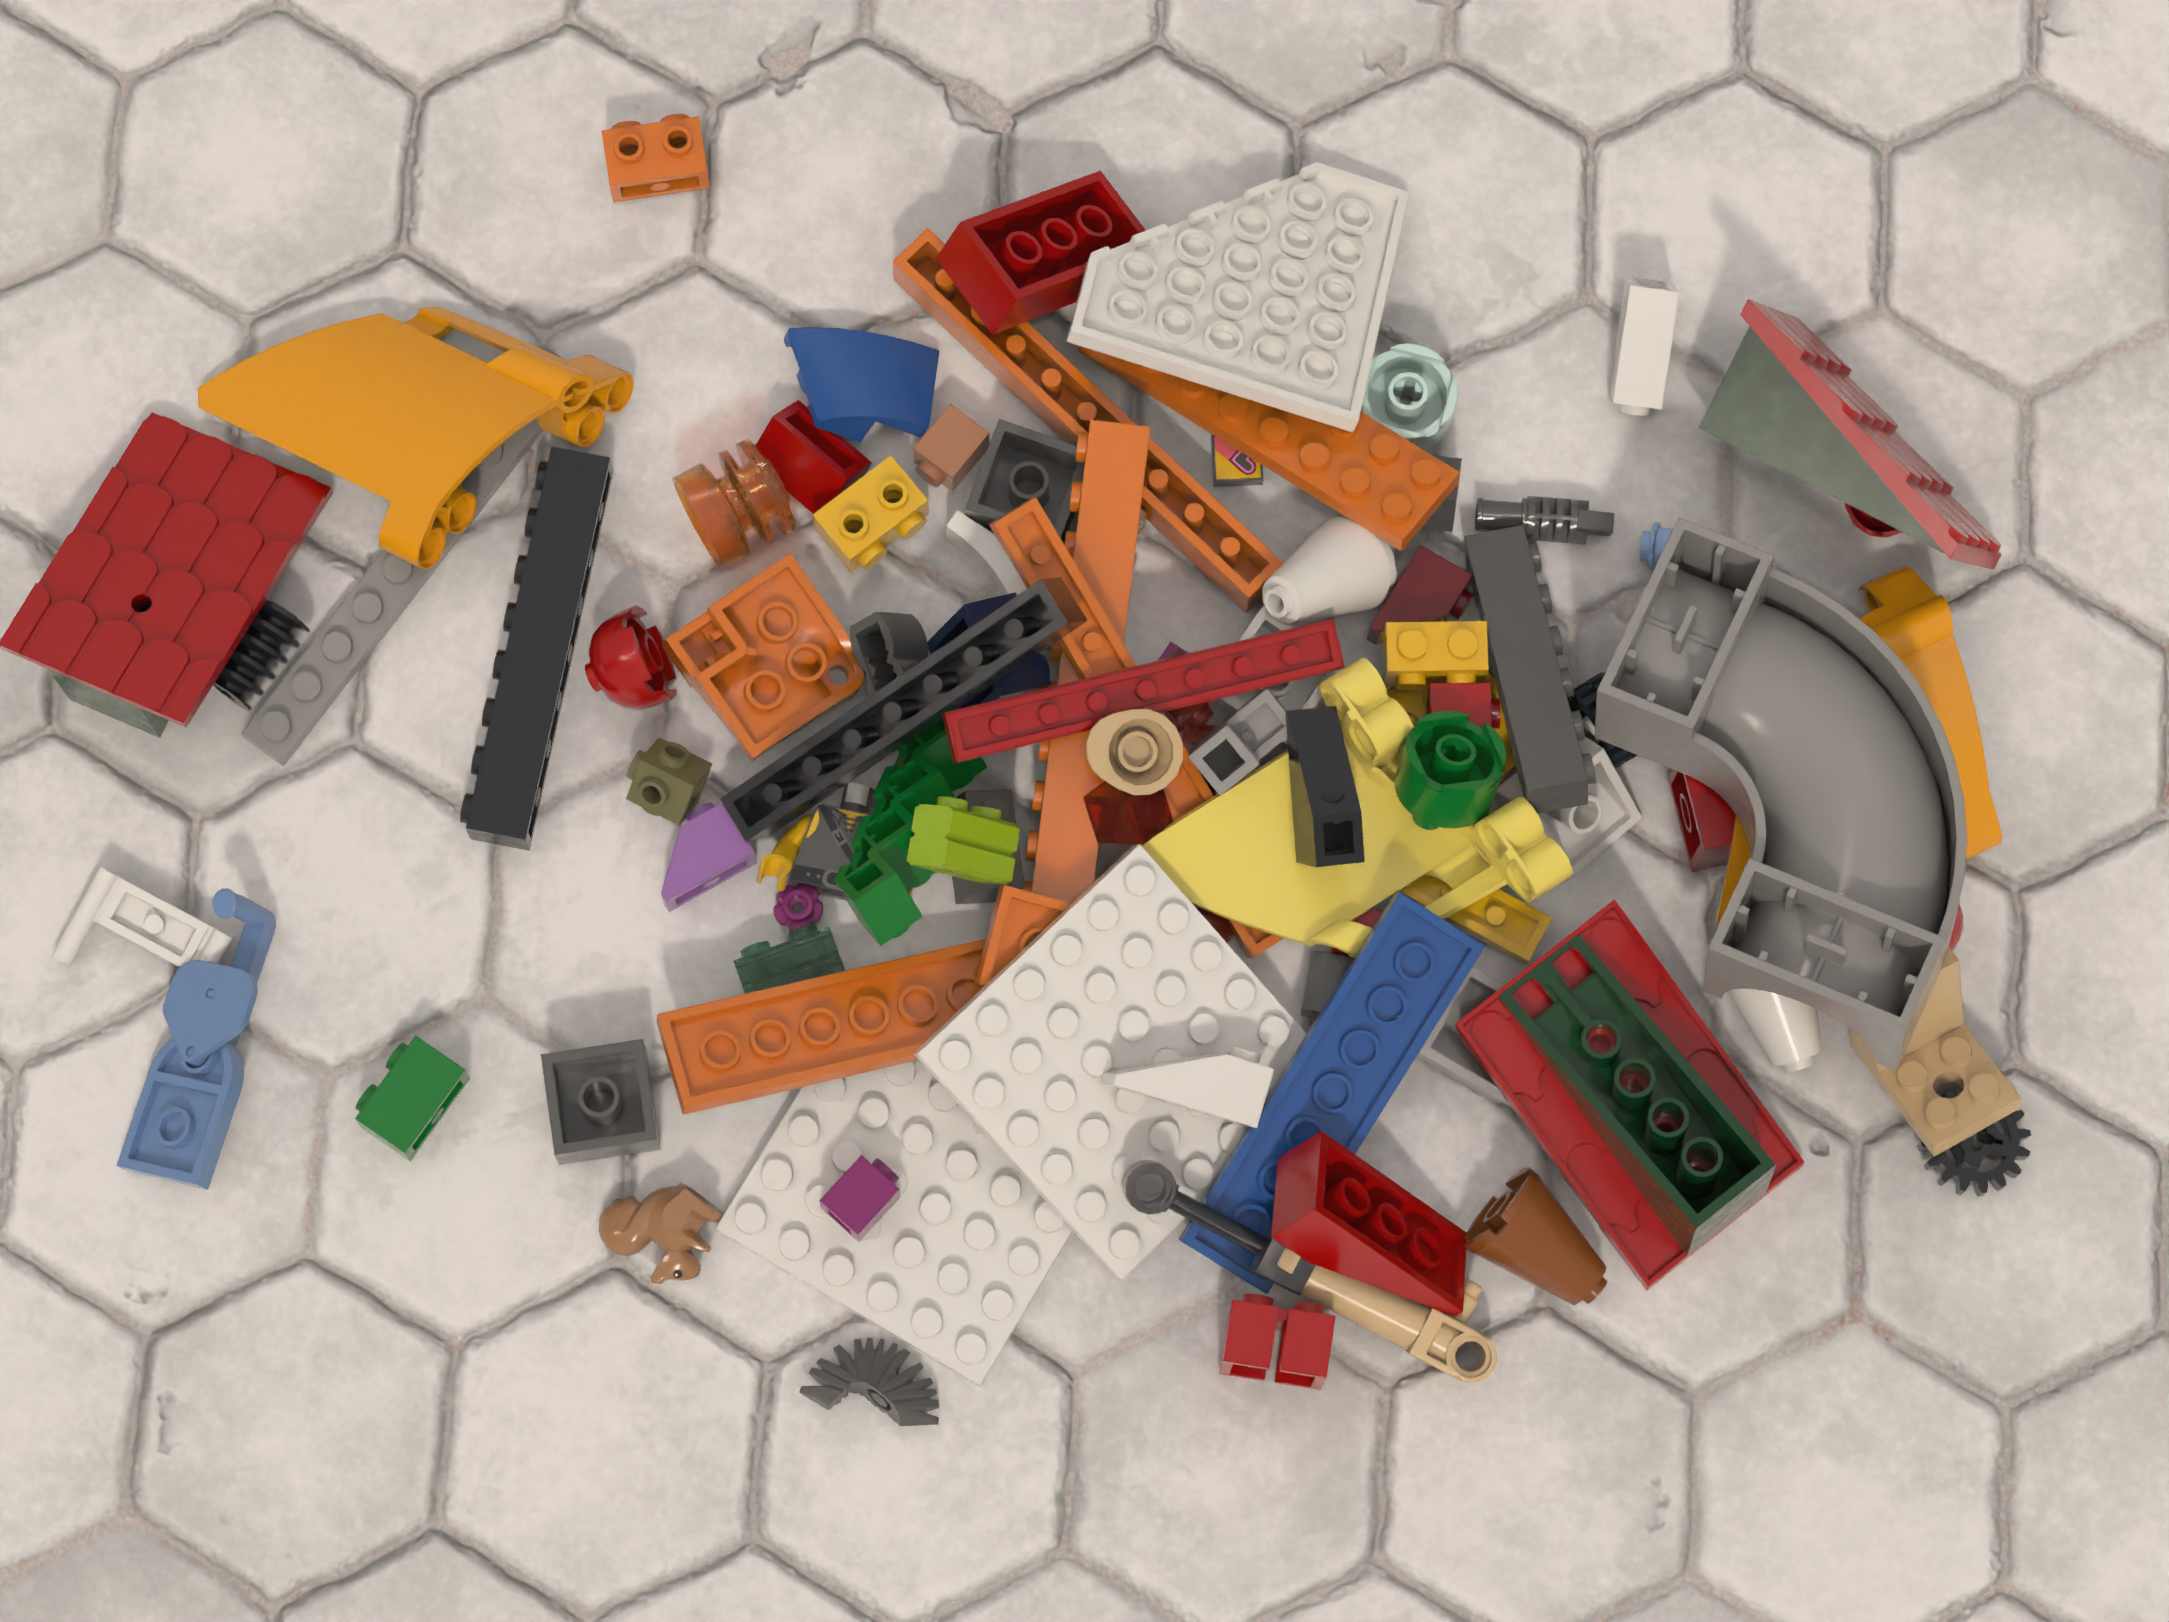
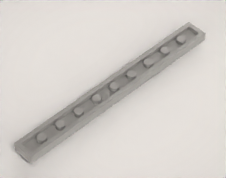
M542 345L540 348L542 350L559 356L558 354L547 348L545 345ZM536 418L494 449L462 481L463 489L473 493L477 502L476 512L469 526L544 431L540 428ZM469 526L459 534H452L450 532L446 534V545L443 554L437 563L429 569L424 570L383 550L242 731L243 738L279 764L285 766Z

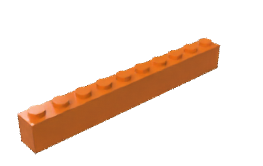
M927 228L893 260L894 281L1063 441L1077 445L1079 432L1089 433L1090 419L1137 425L1028 322L992 335L936 260L937 255L945 244L930 229ZM1149 438L1141 508L1147 513L1146 520L1237 606L1247 613L1263 598L1262 590L1265 582L1283 562L1153 439Z
M1090 419L1089 433L1079 432L1075 462H1083L1085 466L1083 482L1073 481L1069 511L1079 512L1077 531L1066 532L1065 547L1124 644L1151 427ZM1059 641L1055 642L1052 645L1051 660L1060 661L1058 681H1052L1050 686L1081 679ZM1090 730L1040 742L1038 760L1048 761L1045 781H1035L1032 810L1041 811L1039 831L1029 830L1026 860L1035 861L1033 881L1024 880L1025 888L1022 890L1073 903L1095 882L1107 782L1091 770L1086 758L1085 742Z

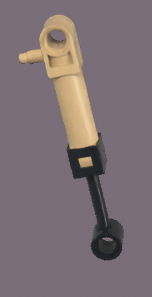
M1141 1160L1131 1165L1125 1172L1122 1181L1123 1194L1127 1202L1139 1212L1150 1215L1161 1212L1165 1213L1170 1209L1252 1252L1256 1256L1250 1268L1258 1275L1298 1296L1302 1295L1319 1305L1325 1306V1308L1403 1348L1412 1356L1460 1381L1467 1383L1480 1382L1487 1378L1494 1370L1497 1355L1492 1341L1477 1329L1467 1325L1478 1303V1297L1482 1291L1481 1285L1471 1280L1468 1281L1464 1288L1463 1312L1457 1316L1446 1314L1432 1307L1307 1262L1271 1237L1272 1225L1267 1235L1264 1236L1178 1191L1179 1185L1176 1184L1171 1171L1160 1162ZM1146 1173L1158 1174L1163 1181L1162 1193L1158 1198L1151 1201L1138 1198L1135 1189L1138 1179ZM1469 1341L1476 1342L1480 1348L1479 1360L1471 1367H1459L1455 1358L1459 1346Z

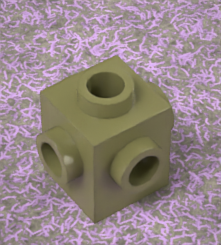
M659 737L646 753L639 750L634 756L626 775L627 778L632 780L626 799L641 806L647 813L661 816L680 826L686 816L698 804L712 763L688 752L680 744L668 742Z

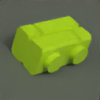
M943 796L938 797L937 805L919 804V806L915 807L911 829L915 835L910 838L907 862L910 865L976 883L1008 885V883L1012 882L1015 858L1012 856V853L1017 851L1020 828L1017 824L1001 820V810L983 806H971V811H967L968 801Z

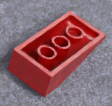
M1320 1131L1278 1158L1272 1238L1311 1264L1453 1316L1463 1312L1467 1250L1464 1246V1243L1467 1242L1464 1238L1466 1235L1464 1230L1323 1131Z

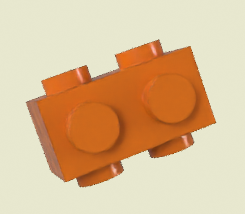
M672 114L663 117L660 122L641 125L637 121H623L613 125L612 129L601 130L613 203L710 188L699 116L689 118L686 114Z

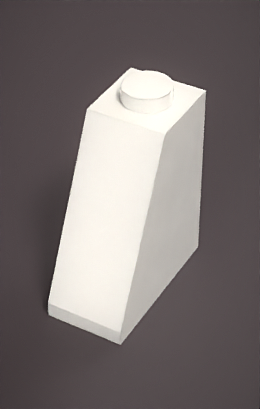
M1624 276L1610 391L1612 403L1621 404L1620 412L1649 416L1650 408L1662 410L1680 291L1671 282Z

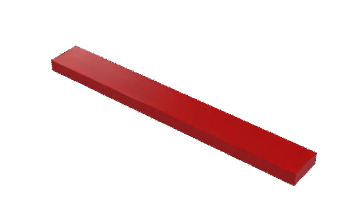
M1328 619L943 712L942 716L953 763L1089 731L1099 719L1112 713L1130 709H1150L1163 713L1343 669L1345 665L1334 619Z

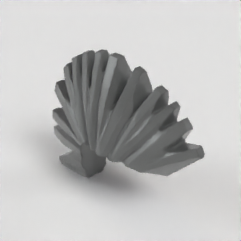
M867 1338L865 1349L862 1347L861 1339H854V1360L840 1344L834 1347L833 1351L841 1366L820 1358L816 1364L821 1369L811 1368L809 1374L823 1386H801L799 1393L827 1410L840 1403L843 1397L846 1398L848 1392L859 1393L861 1396H865L875 1407L887 1413L899 1426L938 1425L939 1417L926 1413L939 1408V1400L929 1399L937 1395V1390L926 1389L933 1384L932 1379L926 1378L913 1381L924 1366L918 1363L899 1374L898 1372L910 1355V1352L904 1348L895 1354L898 1344L893 1343L885 1355L882 1356L884 1339H880L876 1349L873 1348V1338Z

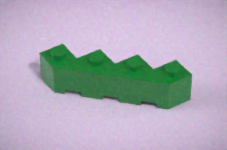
M943 719L897 750L899 755L894 766L885 767L873 793L877 801L872 815L863 816L850 844L855 851L850 864L840 866L834 879L860 924L880 946L890 939L904 934L910 925L923 917L908 891L925 884L936 873L912 866L907 862L910 838L915 835L911 831L915 807L919 806V804L937 805L939 796L956 798L953 794L954 790L967 786L977 774L988 768L982 757L953 763Z

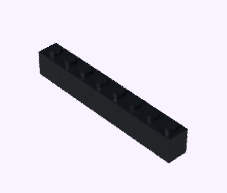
M551 446L548 462L540 461L535 480V490L541 491L537 509L530 507L525 523L524 535L531 538L527 556L519 555L514 573V584L520 585L517 602L508 603L504 616L503 631L510 632L506 650L498 649L494 660L492 677L499 680L495 698L487 697L483 709L482 727H488L484 746L476 745L472 758L471 774L477 775L474 793L465 794L461 807L460 822L466 823V830L471 840L530 851L613 477L610 457Z
M1061 577L1041 579L720 798L746 842L770 837L943 719V712L960 708L1088 620Z

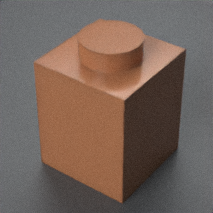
M950 403L913 448L914 463L918 465L915 468L916 472L932 486L938 488L943 484L953 492L987 451L990 444L989 432Z

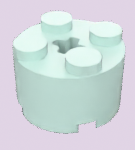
M1409 343L1392 346L1390 350L1372 358L1361 412L1429 453L1443 439L1450 427L1458 398L1457 382L1446 366L1444 359L1432 349ZM1402 395L1412 397L1410 405L1400 403Z

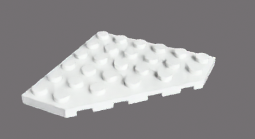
M1316 162L1301 168L1299 174L1280 181L1276 178L1248 189L1243 197L1225 204L1222 200L1189 213L1187 219L1170 226L1163 223L1136 234L1126 244L1111 250L1106 246L1091 252L1084 271L1066 342L1353 432L1360 417L1409 191Z

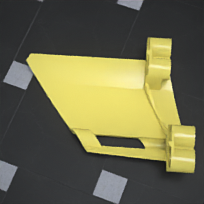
M1364 657L1321 682L1319 690L1326 706H1336L1361 808L1365 862L1313 867L1296 863L1288 750L1242 778L1221 796L1216 794L1138 843L1195 907L1311 947L1316 944L1328 945L1345 952L1352 958H1355L1373 929L1352 921L1393 896L1396 891H1401L1424 875L1436 877L1452 888L1450 892L1425 907L1443 920L1506 884L1529 903L1573 876V868L1567 855L1554 839L1544 834V827L1537 812L1522 796L1514 798L1494 812L1490 810L1488 816L1467 827H1438L1434 830H1426L1414 823L1412 814L1399 801L1394 783L1406 738L1414 729V726L1403 707L1395 699L1388 697L1380 674L1371 662Z

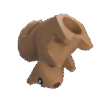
M680 1182L677 1186L661 1188L650 1193L641 1203L633 1196L623 1200L617 1198L607 1208H604L601 1213L598 1231L606 1247L617 1255L630 1256L637 1254L653 1241L664 1253L651 1276V1282L661 1284L668 1279L685 1281L697 1277L701 1271L700 1262L691 1250L711 1251V1246L699 1235L700 1229L707 1221L719 1222L724 1214L694 1189Z

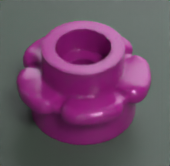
M801 883L798 887L787 885L785 890L779 891L776 895L778 902L773 908L775 919L780 925L788 927L792 932H805L809 930L823 915V903L818 900V892L808 884ZM796 903L803 905V909L799 912L793 909Z

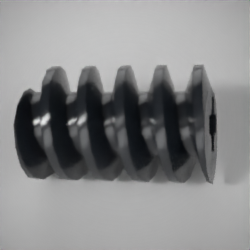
M269 600L265 601L258 612L259 617H255L247 633H245L213 684L224 696L246 711H250L252 707L244 697V694L249 692L262 696L264 693L256 681L257 677L261 676L274 680L276 677L268 665L270 660L282 664L288 662L280 647L284 644L298 649L300 646L292 631L296 628L310 633L309 628L295 615L279 604Z

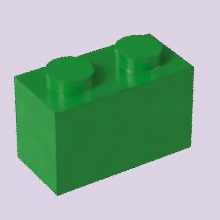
M416 1035L409 1045L402 1042L394 1050L386 1063V1068L390 1070L378 1087L371 1084L362 1094L355 1107L359 1111L355 1120L360 1127L410 1162L470 1080L464 1068Z

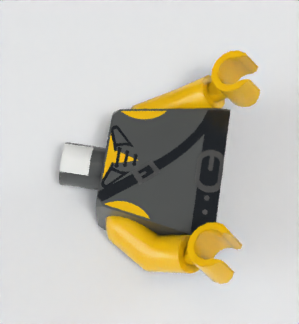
M848 783L844 786L840 808L820 804L816 807L814 815L802 816L779 839L772 853L761 859L756 882L761 884L764 877L774 876L779 879L777 890L783 891L786 888L790 872V885L798 887L801 883L808 884L817 890L818 895L846 900L834 879L840 866L850 864L855 852L850 844L863 816L872 815L870 814L874 789L863 784ZM911 889V890L908 891V892H909L910 896L912 897V889Z

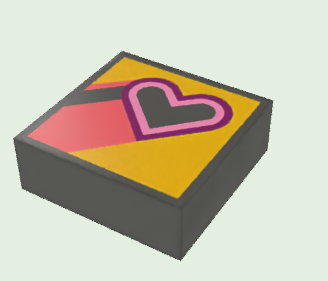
M1211 435L1213 487L1263 485V465L1218 437Z

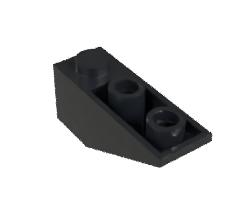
M1336 706L1285 711L1296 863L1313 867L1365 862L1361 808Z

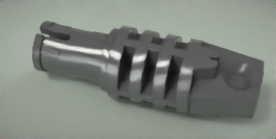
M1527 496V498H1522L1520 503L1478 498L1475 511V530H1499L1523 525L1527 540L1586 545L1587 535L1611 536L1613 534L1614 513L1590 511L1589 501Z

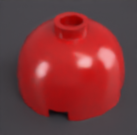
M637 605L605 620L593 633L589 645L590 662L585 664V673L591 687L596 692L602 690L610 701L624 708L640 710L673 699L677 695V689H668L667 682L675 679L676 674L672 660L662 648L664 639L656 625L648 629L645 627L640 618L648 614Z

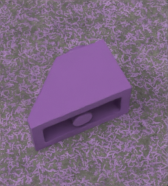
M712 802L699 806L686 816L688 822L680 826L661 891V896L668 912L757 864L754 850L749 842L744 840L723 803L715 807Z

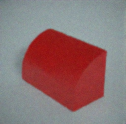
M799 400L772 416L748 459L813 514L863 477L872 464L868 458L842 436L815 427L808 407Z

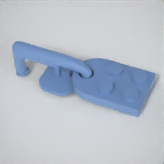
M228 888L220 889L216 892L212 900V907L214 913L222 919H229L233 916L245 923L231 966L201 960H192L183 964L174 974L163 1004V1015L173 1037L162 1046L151 1063L116 1165L128 1172L208 1190L242 1090L244 1067L241 1055L235 1046L237 1045L240 1033L244 1031L249 1022L257 998V983L276 927L275 917L271 911L242 895L234 893Z

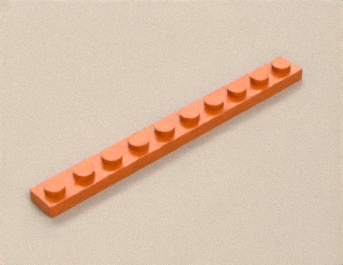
M1036 497L1027 500L989 524L1027 589L1041 579L1061 577L1088 621L1058 640L1081 679L1136 666ZM1184 745L1183 761L1177 776L1166 788L1151 794L1152 799L1168 825L1214 796L1197 767L1188 758V752ZM1224 918L1247 958L1256 957L1283 939L1282 937Z

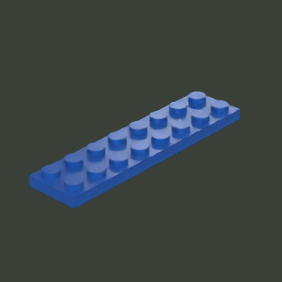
M1396 891L1267 1096L1258 1127L1247 1128L1201 1203L1266 1236L1273 1221L1278 1158L1320 1131H1323L1356 1154L1485 946L1401 892ZM1191 1220L1178 1238L1184 1244L1265 1294H1268L1274 1285V1282L1258 1275L1250 1268L1256 1256L1255 1254Z

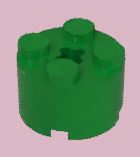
M1438 711L1423 716L1416 722L1414 729L1408 734L1395 775V791L1401 804L1412 814L1414 823L1420 828L1426 830H1434L1438 827L1462 828L1473 825L1489 815L1507 757L1506 748L1501 737L1485 722L1482 728L1468 721V714L1458 711Z

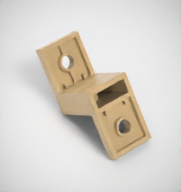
M1950 947L1947 949L1936 983L1897 1071L1878 1064L1876 1055L1870 1045L1849 1028L1852 1049L1933 1157L2021 1108V1097L1964 1025L1959 959ZM1947 1082L1956 1083L1963 1088V1091L1954 1098H1943L1935 1092L1939 1085Z

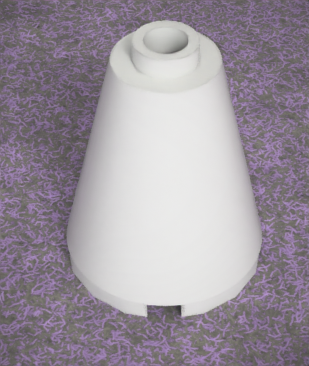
M1337 515L1324 521L1265 582L1262 590L1264 605L1274 619L1284 624L1370 610L1385 602L1389 597L1387 595L1389 586L1395 583L1397 575L1394 554L1386 541L1344 515Z
M1740 988L1728 991L1773 1067L1783 1065L1785 1072L1791 1073L1815 1064L1813 1055L1821 1052L1818 1009L1789 997L1763 990Z

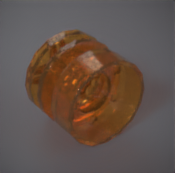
M749 438L736 443V449L742 462L740 467L728 450L724 449L718 453L720 466L724 474L720 478L716 479L709 468L701 462L672 477L677 495L694 529L713 561L720 569H724L751 555L749 542L745 534L750 529H753L765 544L769 545L775 542L768 519L771 518L785 536L797 530L790 508V499L779 475L771 462L758 451Z

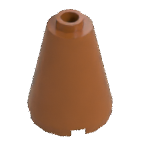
M1530 1167L1520 1170L1505 1183L1512 1191L1505 1192L1499 1199L1493 1196L1474 1219L1464 1237L1467 1240L1464 1246L1479 1257L1572 1305H1576L1582 1300L1587 1304L1591 1303L1607 1284V1280L1603 1277L1607 1268L1541 1177Z

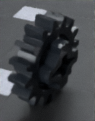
M1951 1089L1942 1095L1943 1098H1954L1957 1096ZM2022 1110L2015 1111L1998 1121L2005 1134L1999 1132L1995 1123L1977 1133V1141L1983 1143V1145L1976 1151L1970 1148L1971 1140L1968 1138L1949 1148L1956 1160L1955 1164L1948 1158L1945 1151L1935 1157L1931 1154L1932 1158L1924 1165L1925 1170H1932L1938 1167L1942 1173L1937 1183L1942 1186L1950 1179L1956 1181L1955 1189L1958 1195H1962L1969 1185H1973L1977 1197L1983 1196L1987 1193L1989 1182L1993 1188L2000 1191L2007 1185L2003 1173L2015 1179L2022 1170L2014 1160H2025L2030 1155L2028 1149L2019 1146L2020 1142L2031 1136L2030 1130L2018 1129L2016 1124L2025 1115ZM1922 1141L1917 1145L1918 1151L1930 1152ZM1983 1160H2002L1996 1168L1987 1172L1977 1173Z

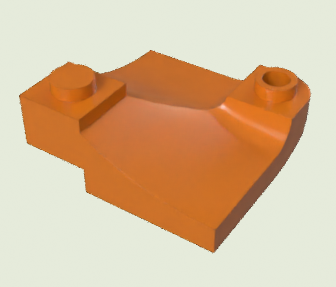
M791 553L709 606L705 613L667 637L662 646L690 688L693 687L709 705L751 762L830 710H834L853 697L859 691L865 676V671L854 657L849 636ZM833 669L842 670L846 675V682L843 684L833 683L829 678V672Z

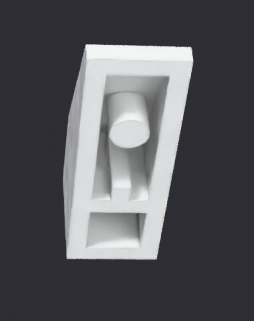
M1231 1046L1229 1055L1207 1053L1105 1072L1100 1083L1241 1126L1257 1128L1274 1068L1259 1064L1260 1054Z

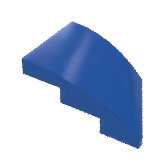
M820 327L788 329L784 336V343L786 347H792L799 366L797 379L801 390L808 398V409L815 427L861 443L875 422L920 438L924 435L930 424L940 350L888 335L859 330Z

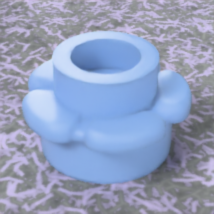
M1660 522L1654 523L1653 531H1643L1640 541V560L1648 561L1649 568L1653 571L1674 529L1661 528Z

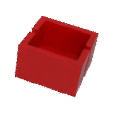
M1243 1294L1242 1301L1232 1299L1227 1316L1219 1374L1265 1381L1266 1369H1270L1275 1330L1282 1331L1275 1383L1321 1390L1327 1378L1336 1316L1324 1314L1325 1306L1308 1302H1295L1294 1309L1289 1308L1287 1310L1273 1306L1274 1299L1264 1295Z

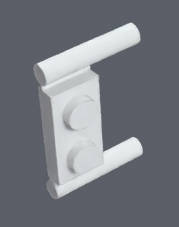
M100 867L54 950L52 957L70 966L94 921L178 967L192 960L219 964L233 937L128 880Z

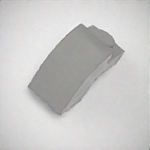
M1265 687L1230 717L1227 716L1208 732L1188 752V758L1221 796L1256 768L1263 756L1287 738L1285 712L1287 710L1269 688Z

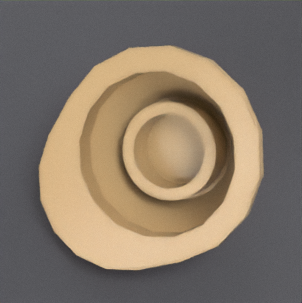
M1130 709L1112 713L1099 719L1090 729L1085 742L1086 758L1091 770L1116 789L1132 795H1151L1166 788L1177 776L1183 761V742L1176 726L1163 714L1150 709Z

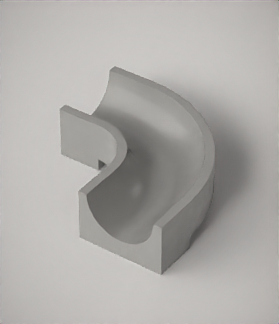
M1679 517L1597 689L1594 738L1704 783L1727 802L1744 828L1751 858L1748 859L1708 947L1703 991L1722 999L1723 995L1729 990L1740 988L1757 989L1805 1003L1828 1014L1852 1029L1873 1049L1878 1064L1897 1071L1936 983L1949 947L1965 877L1967 828L1964 796L1956 761L1945 731L1925 692L1902 660L1869 626L1853 613L1811 585L1773 568L1774 554Z

